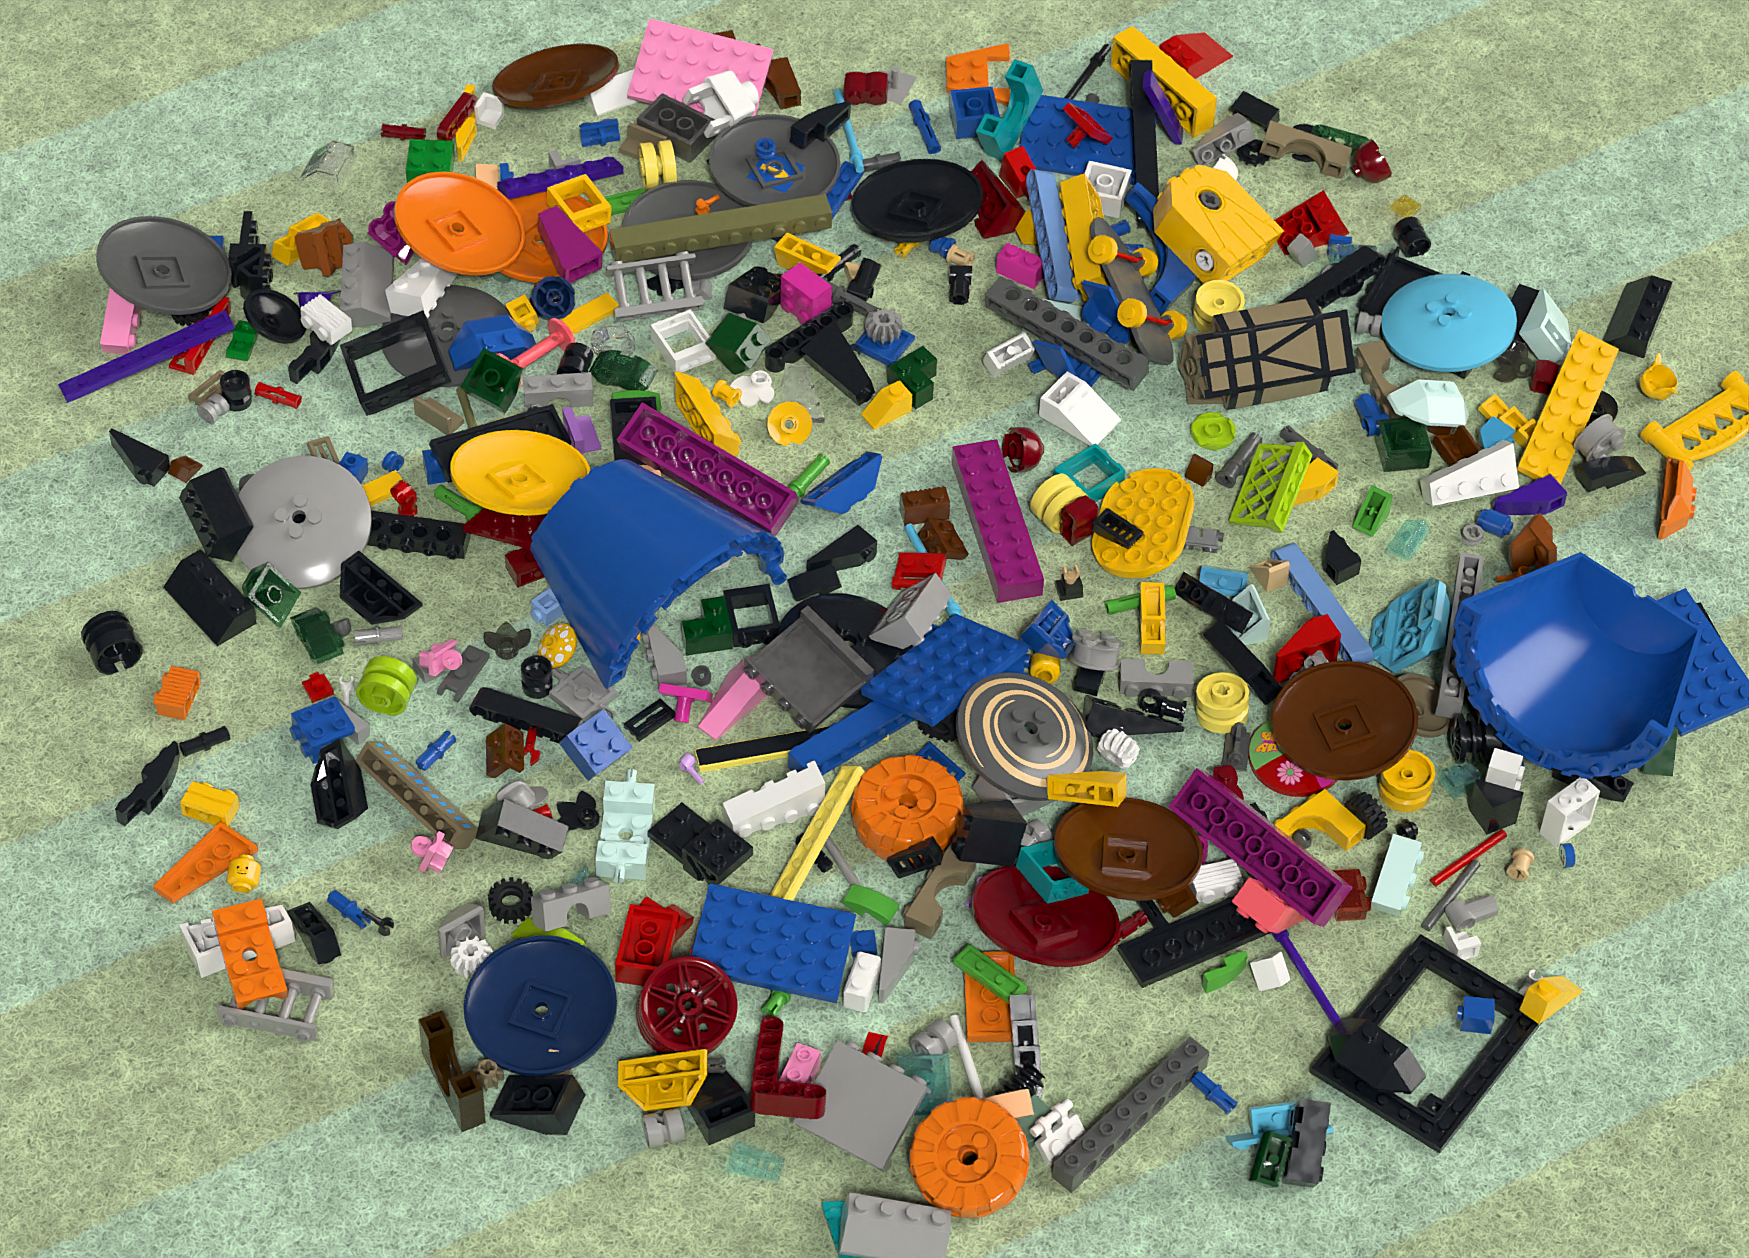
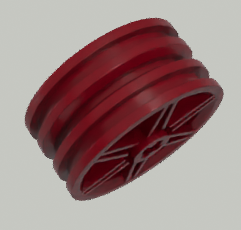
M690 956L671 959L652 972L638 996L636 1004L638 1029L646 1043L660 1055L701 1049L707 1050L708 1055L721 1045L735 1023L738 1010L736 991L727 974L708 960ZM693 980L700 982L699 989H692L691 982ZM668 984L674 985L675 992L667 991L666 986ZM715 1000L717 1003L716 1008L708 1006L707 1002ZM687 1001L692 1003L690 1011L684 1009ZM658 1008H664L666 1010V1015L664 1017L658 1015ZM706 1024L708 1026V1030L706 1032H700L699 1025ZM675 1028L681 1029L683 1034L676 1036L673 1030Z

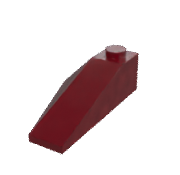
M980 160L971 171L980 181L983 191V203L978 212L979 218L974 220L975 226L985 239L1013 233L1016 231L1015 228L1026 211L983 160Z

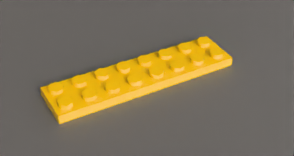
M1578 329L1522 454L1517 471L1535 480L1552 474L1561 485L1575 452L1573 449L1574 443L1587 425L1619 351L1618 348Z

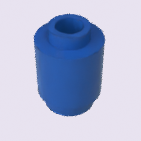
M1483 509L1477 521V525L1483 531L1501 538L1505 534L1509 535L1514 524L1511 522V516L1493 509Z

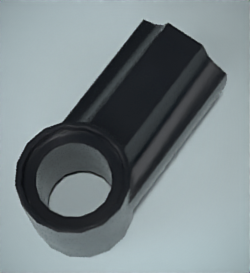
M863 257L856 277L851 280L846 292L867 302L873 296V286L882 265Z
M950 264L949 284L951 285L949 302H952L954 305L968 303L972 266Z

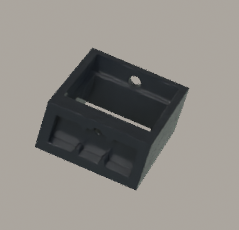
M770 584L723 590L733 631V648H748L751 645L761 643L768 645L777 637L780 624ZM767 606L771 624L738 629L734 613L735 609Z

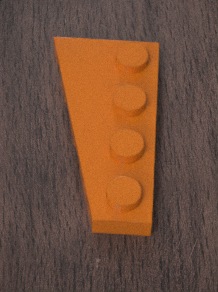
M220 821L153 885L154 892L173 904L226 872L231 860L239 858L240 855L252 856L257 853L258 846Z

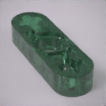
M1321 124L1313 126L1310 134L1315 136L1321 134V137L1327 140L1331 137L1330 141L1336 142L1335 138L1343 139L1345 141L1343 145L1352 148L1350 154L1354 156L1355 151L1360 145L1369 140L1365 136Z

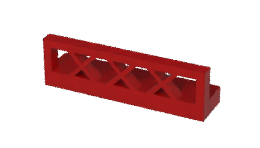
M223 297L216 305L212 306V312L209 317L225 310L229 316L231 313L229 298ZM216 337L186 350L184 353L175 355L169 364V368L195 375ZM184 358L185 366L177 364L179 359Z

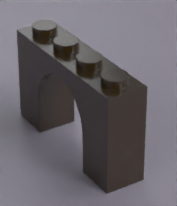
M441 1010L418 1019L422 1055L461 1132L486 1123L483 1089L473 1070L465 1073L462 1072L454 1049L453 1031L445 1014Z

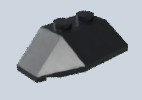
M357 551L341 563L340 599L371 625L406 619L423 606L421 601L360 551Z
M340 738L320 749L318 755L320 758L315 766L310 783L317 823L337 830L358 818L368 809L361 769Z
M1343 1019L1328 1035L1334 1062L1375 1091L1403 1092V1094L1411 1095L1426 1078V1074L1409 1047L1368 1019Z

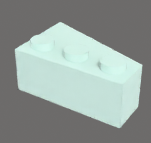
M1393 834L1371 901L1372 909L1400 917L1402 910H1407L1410 897L1407 894L1409 888H1414L1418 876V874H1415L1417 865L1421 866L1425 854L1424 851H1421L1422 842Z

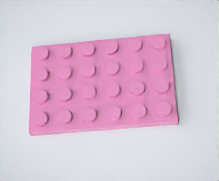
M649 18L627 98L651 104L663 93L684 104L683 98L688 89L702 84L708 76L730 70L734 72L740 83L750 81L756 87L759 101L755 105V111L752 116H756L774 49ZM700 101L687 105L704 114V108Z

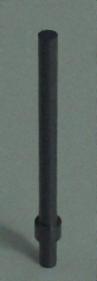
M1104 44L1100 51L1092 56L1090 64L1064 98L1074 99L1097 67H1101L1104 63L1106 55L1111 50L1109 44Z

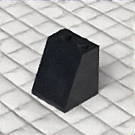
M1011 800L966 805L963 814L959 817V827L956 836L953 837L951 842L952 851L959 861L1013 867L1027 822Z

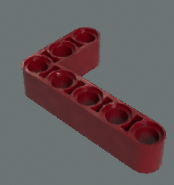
M774 1016L762 1019L751 1084L750 1109L754 1113L761 1115L803 1119L822 1118L825 1114L827 1094L824 1087L817 1084L777 1081L784 1023L780 1018Z

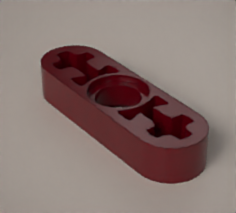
M464 92L440 122L437 129V138L451 141L473 112L477 101L475 95Z

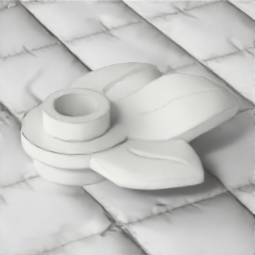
M762 370L755 371L751 377L741 376L730 385L732 388H738L742 391L740 399L742 406L750 407L759 401L769 403L774 398L771 377Z

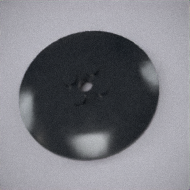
M912 159L885 166L865 178L853 194L852 211L860 227L873 236L894 242H925L953 234L969 224L981 209L983 191L978 178L961 165L939 159Z
M844 593L822 594L803 600L785 615L777 633V636H779L798 620L801 610L808 605L844 641L854 643L850 647L874 669L873 678L913 647L910 645L901 649L871 640L869 637L870 633L888 609L867 598ZM860 690L841 707L860 709L873 700L863 696Z

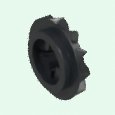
M1254 139L1237 148L1239 161H1245L1246 166L1250 163L1255 167L1257 164L1264 166L1271 156L1259 153L1263 141ZM1250 151H1252L1253 153H1257V152H1258V155H1257V156H1256L1255 154H1251V155H1250Z

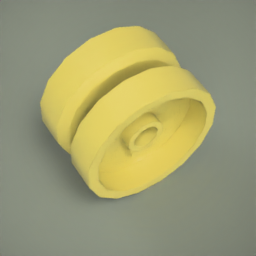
M671 140L658 141L656 152L651 142L639 143V168L645 191L659 185V176L661 184L677 181L675 156Z
M1212 280L1204 283L1196 294L1192 314L1193 323L1201 332L1210 331L1213 315L1243 310L1245 300L1240 288L1224 280Z
M1061 473L1049 478L1037 489L1031 499L1030 510L1039 520H1043L1044 524L1053 533L1059 534L1060 524L1062 523V509L1087 494L1080 487H1076L1074 481L1066 474Z
M1224 672L1204 677L1198 684L1196 691V716L1201 726L1211 732L1225 734L1231 733L1232 727L1237 722L1245 725L1249 716L1248 703L1250 692L1247 683L1234 674Z

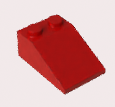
M1205 32L1174 35L1159 44V49L1167 56H1170L1175 63L1184 68L1194 79L1233 57L1231 53Z
M1328 614L1313 617L1307 621L1276 654L1273 677L1278 684L1289 680V677L1294 672L1297 673L1303 667L1304 661L1308 656H1313L1317 650L1322 651L1329 662L1337 661L1341 633Z
M630 904L615 962V982L644 986L649 976L657 967L672 959L679 911Z

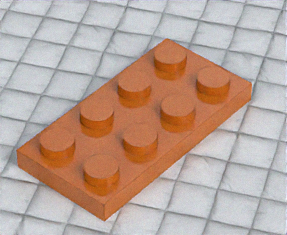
M1006 951L982 952L1015 976L1014 955ZM964 972L967 1042H1012L1009 1004Z

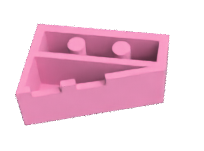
M111 288L108 295L100 345L105 353L127 354L131 352L132 348L136 347V332L140 324L143 308L123 299Z

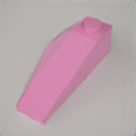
M744 659L729 671L698 725L699 729L714 740L720 738L767 697L762 691L760 684L755 679L751 680L745 674Z

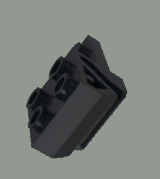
M243 211L239 243H230L228 255L229 267L232 273V287L240 288V295L244 300L254 290L271 289V285H268V283L273 282V269H269L271 267V253H267L266 244H260L259 236H255L258 231L257 220L253 219V211Z
M683 802L647 831V836L683 865L684 871L697 881L705 879L707 884L719 885L753 856V846L719 819L709 824Z

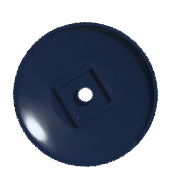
M555 936L522 938L494 951L474 972L464 998L466 1028L479 1052L485 1058L495 1062L498 1067L525 1076L559 1074L587 1061L607 1040L617 1014L615 984L602 960L585 946L572 940ZM540 1006H545L549 1009L545 1015H537L535 1010ZM549 1049H553V1050H557L558 1052H548V1051H549Z

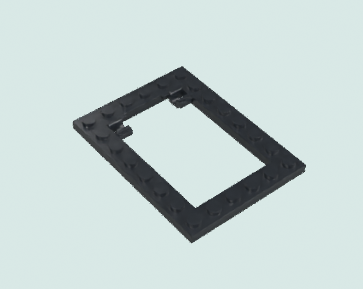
M1420 934L1352 1019H1368L1380 1027L1426 969L1473 997L1495 999V1010L1508 1017L1510 1021L1446 1102L1431 1093L1425 1098L1418 1109L1394 1093L1375 1091L1334 1062L1331 1045L1312 1066L1310 1074L1440 1154L1541 1024H1538L1520 1011L1524 999L1523 995ZM1434 1106L1435 1108L1439 1109V1111L1436 1112L1431 1108Z

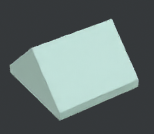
M1250 584L1232 599L1253 612L1250 621L1242 634L1227 626L1245 645L1266 641L1270 627L1268 614L1254 585Z

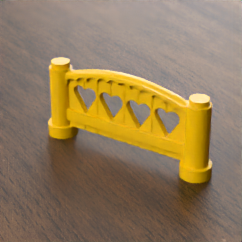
M1733 371L1721 384V388L1725 391L1664 429L1657 421L1649 423L1642 430L1640 438L1646 444L1650 443L1666 459L1673 457L1684 461L1690 471L1694 466L1692 461L1700 460L1723 451L1740 440L1749 431V385L1743 381L1744 377L1738 371ZM1731 406L1747 411L1748 415H1743L1740 420L1735 419ZM1715 417L1728 420L1732 425H1727L1726 429L1721 430L1716 425ZM1699 427L1712 430L1716 435L1710 436L1708 440H1704L1700 436ZM1682 437L1695 440L1700 445L1694 446L1693 450H1687L1684 447Z

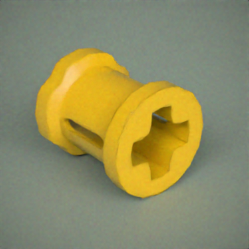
M723 379L719 380L712 390V397L725 401L730 408L739 402L742 396L740 389L732 388Z

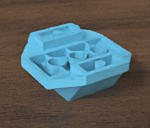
M1432 577L1400 595L1388 606L1384 613L1380 612L1374 617L1369 645L1376 661L1396 673L1403 668L1413 666L1446 647L1452 605L1447 596L1444 583Z

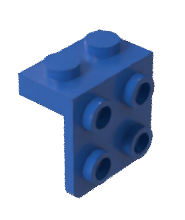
M335 697L291 713L292 727L289 728L294 741L299 740L303 756L305 758L309 757L313 764L318 762L320 758L318 755L322 746L330 744L339 738H345L355 732L353 723Z

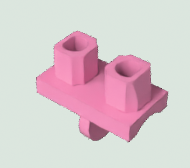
M449 639L443 644L435 643L432 645L431 651H422L419 654V665L429 668V675L436 676L446 669L456 670L462 665V656L454 649L457 640Z
M438 831L433 843L424 836H418L413 839L411 851L418 857H424L418 870L425 872L429 867L439 873L442 871L454 848L442 841L445 836L444 833Z

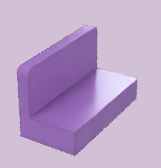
M572 407L562 408L563 424L572 441L571 445L581 454L600 450L601 444L590 416L585 415L575 418Z

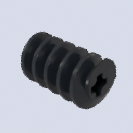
M1026 1059L1023 1061L1026 1070L1017 1067L1016 1070L1019 1076L1010 1074L1011 1084L1003 1081L1001 1084L1004 1091L996 1088L994 1092L996 1095L1029 1089V1093L1035 1095L1037 1092L1034 1086L1037 1085L1043 1088L1044 1084L1041 1079L1046 1078Z

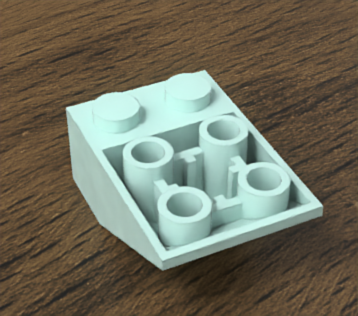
M1541 288L1519 334L1539 360H1550L1553 362L1564 360L1572 343L1568 320L1545 289Z

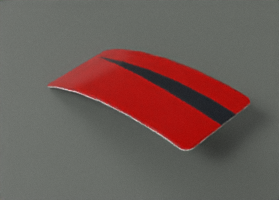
M868 1032L862 1053L867 1055L869 1052H872L882 1058L888 1036Z

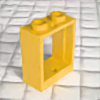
M586 174L547 187V205L550 208L557 205L582 232L611 223V205ZM584 193L594 206L573 213L563 200Z

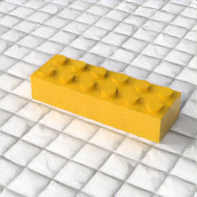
M1131 26L1113 36L1110 66L1130 83V60H1152L1153 74L1183 129L1193 138H1196L1213 128L1217 98L1212 92H1209L1198 80H1195L1184 68L1175 63L1170 56H1167L1156 44H1153L1135 27Z
M1085 173L1061 181L1059 196L1064 204L1062 214L1067 223L1064 229L1069 238L1067 247L1072 255L1070 266L1075 273V277H1072L1073 284L1076 290L1080 289L1083 300L1087 302L1089 297L1082 285L1084 280L1110 287L1111 285L1102 265L1093 262L1089 257L1088 249L1092 241L1090 232L1091 222L1096 217L1104 219L1101 197Z

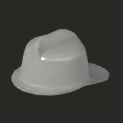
M513 781L498 790L496 801L498 803L506 799L531 809L545 801L549 792L543 787H529L523 781Z

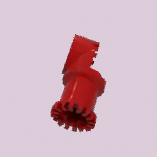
M400 480L390 489L391 495L399 504L398 514L415 516L418 512L417 505L415 504L417 501L416 492L410 489L412 486H408L409 483L405 484L406 481Z

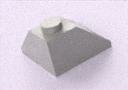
M467 903L462 907H456L446 915L438 928L440 957L442 959L451 955V948L456 947L457 941L464 942L466 936L469 940H473L476 936L480 940L486 936L484 909L481 905Z

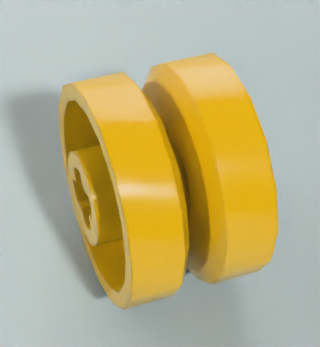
M1410 749L1396 765L1381 773L1378 785L1380 798L1387 806L1401 812H1414L1423 808L1430 800L1436 774L1434 764L1421 752Z

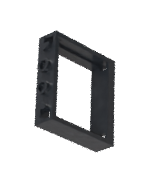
M424 310L340 345L360 405L367 416L376 414L451 382L433 329ZM425 331L437 364L366 394L355 360Z

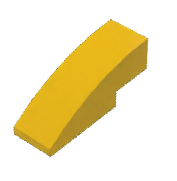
M316 212L291 225L287 235L274 241L271 257L287 266L295 263L300 259L295 235L298 232L319 227L321 223L332 220Z
M1141 582L1140 654L1164 655L1166 644L1164 583Z

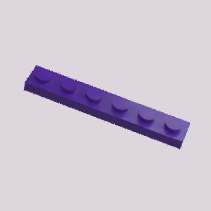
M604 157L596 161H585L582 164L566 165L564 168L548 169L541 173H529L518 178H507L504 181L497 182V190L507 199L547 191V187L584 174L591 181L623 174L624 166L614 157Z

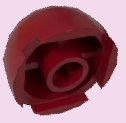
M1373 139L1366 141L1357 148L1353 157L1355 165L1352 166V169L1357 178L1362 176L1366 182L1379 183L1390 178L1392 172L1384 155H1381L1378 151L1380 148Z
M1009 428L1008 430H1011L1010 433L1005 434L1003 437L1002 455L1003 458L1008 456L1013 466H1008L1010 472L1031 471L1041 461L1045 450L1044 444L1038 434L1030 428ZM1020 459L1019 466L1015 465L1012 460Z

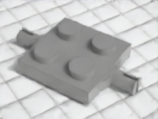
M585 665L569 674L564 673L559 667H555L552 670V676L560 682L549 691V698L569 714L586 722L604 709L610 718L613 719L616 713L608 708L607 705L617 698V691L613 687L606 689L599 677Z

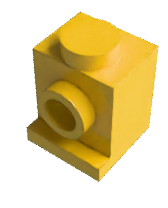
M525 294L505 304L511 318L529 332L533 331L537 324L540 323L537 313Z

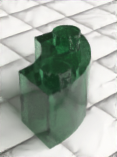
M607 350L598 353L589 372L602 385L618 386L625 390L645 391L649 389L658 369L637 355L632 358L622 355V351Z
M314 607L290 617L295 633L304 645L313 663L320 664L344 654L342 649L345 646L341 635L336 634L333 630L330 618L325 610L321 611L318 607Z

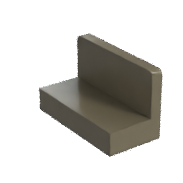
M629 123L628 137L620 146L619 152L639 160V143L651 142L656 152L658 141L668 140V138L652 130Z
M418 396L413 399L415 415L446 435L454 433L464 424V418L431 397L425 401Z

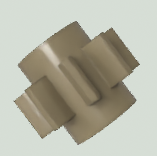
M490 1059L478 1060V1068L472 1069L485 1091L492 1087L498 1089V1080H504L502 1068L498 1067Z

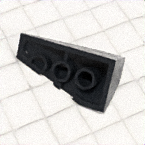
M1089 695L1085 697L1083 717L1086 720L1085 728L1091 732L1092 737L1100 738L1108 730L1117 729L1119 732L1123 731L1126 735L1184 732L1185 727L1181 723L1149 714V717L1144 716L1143 712L1133 708L1121 710L1122 707L1118 706L1117 703Z

